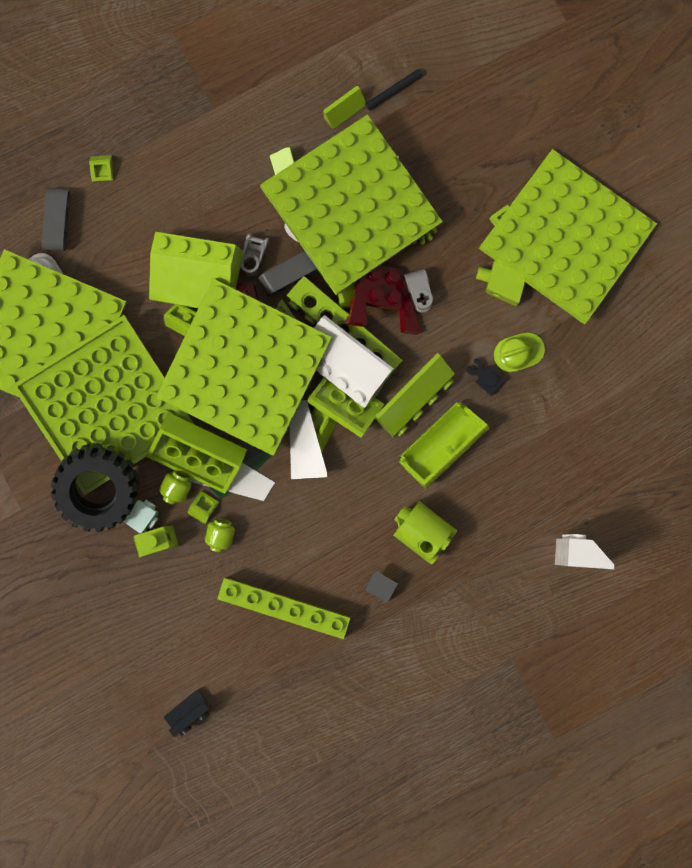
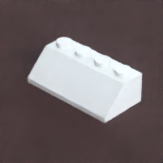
M324 315L314 328L331 336L332 339L316 371L365 408L378 395L393 368Z
M566 534L562 535V539H556L555 565L614 569V564L593 540H586V535Z

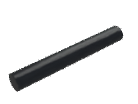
M419 69L413 71L366 102V108L370 111L422 77V73Z

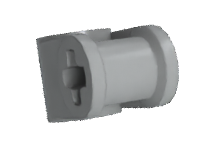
M251 233L247 234L241 263V270L245 276L254 277L259 273L263 258L268 249V238L264 240L253 237ZM249 261L256 263L255 268L251 270L246 269L244 266Z
M425 269L403 275L414 309L419 313L429 311L433 296ZM421 297H423V300H427L426 305L419 302Z

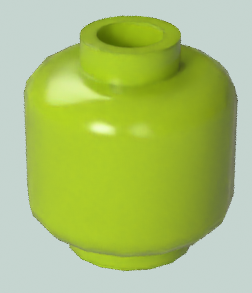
M178 471L167 473L159 489L161 495L164 496L163 500L169 504L184 502L191 489V482L188 476Z
M216 518L208 523L205 543L210 546V550L223 552V549H229L232 546L235 535V528L231 525L232 522Z

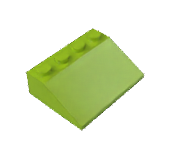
M155 232L150 253L149 300L199 308L212 279H216L236 289L244 251L235 244Z

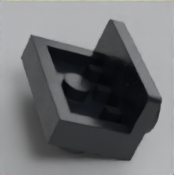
M199 690L194 691L164 716V719L171 727L169 732L173 737L178 734L182 737L192 729L190 726L195 720L200 722L209 715L207 710L211 705Z

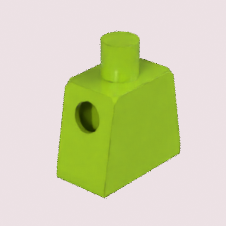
M495 260L491 270L483 267L478 268L476 279L488 282L486 293L511 305L517 306L519 304L525 281Z
M173 525L133 536L139 558L179 546Z

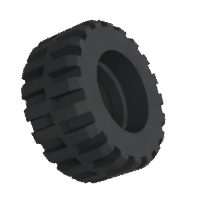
M95 443L93 447L86 444L80 450L74 449L62 460L52 480L51 487L53 490L51 496L52 500H56L54 505L56 510H61L63 512L61 517L65 521L71 520L73 527L77 528L80 525L84 527L83 531L90 532L91 528H95L96 532H103L105 527L108 530L113 529L117 523L121 524L125 521L127 515H130L138 497L140 482L137 481L139 477L137 470L132 469L133 462L130 459L126 461L124 459L126 454L122 451L116 453L113 451L114 447L110 445L107 448H102V444ZM86 471H97L105 474L115 485L116 495L114 499L104 504H95L85 500L76 488L77 477Z

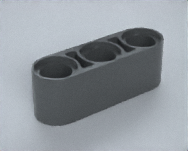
M47 188L42 229L43 250H66L71 193L68 189Z
M304 251L263 273L258 279L267 296L272 297L297 284L303 276L308 278L319 270Z

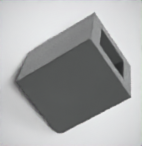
M375 571L364 590L388 603L398 583Z

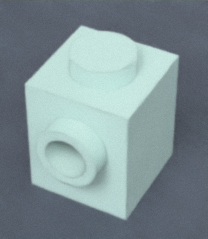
M147 499L144 502L138 500L130 515H127L123 522L140 534L144 533L148 528L152 529L158 521L156 517L158 512L154 510L157 506Z

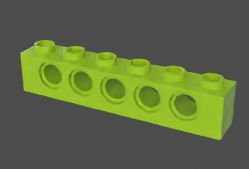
M303 276L287 294L288 305L295 311L300 309L305 314L304 318L313 326L320 321L323 313H331L333 315L332 321L339 327L346 326L349 329L348 334L356 340L364 341L366 348L374 354L380 355L382 360L393 368L389 377L401 365L403 360L364 327L347 325L346 318L349 314L306 277ZM309 298H313L317 302L313 308H307L304 303Z
M227 577L223 579L217 598L224 602L344 639L350 621L349 616Z

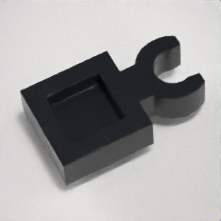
M475 358L473 362L477 365V370L473 371L467 367L466 372L472 376L476 375L478 379L475 383L492 396L506 379L490 365L486 370L483 369L481 361Z

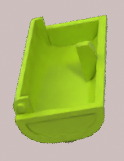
M456 402L400 455L401 461L399 463L417 482L427 489L490 428L463 403Z

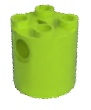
M420 501L414 508L404 506L394 519L398 523V529L393 536L431 565L436 561L439 553L442 550L444 551L457 532L453 526Z

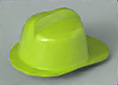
M521 333L505 338L495 347L494 360L502 370L508 372L534 366L544 356V343L540 337L533 333Z

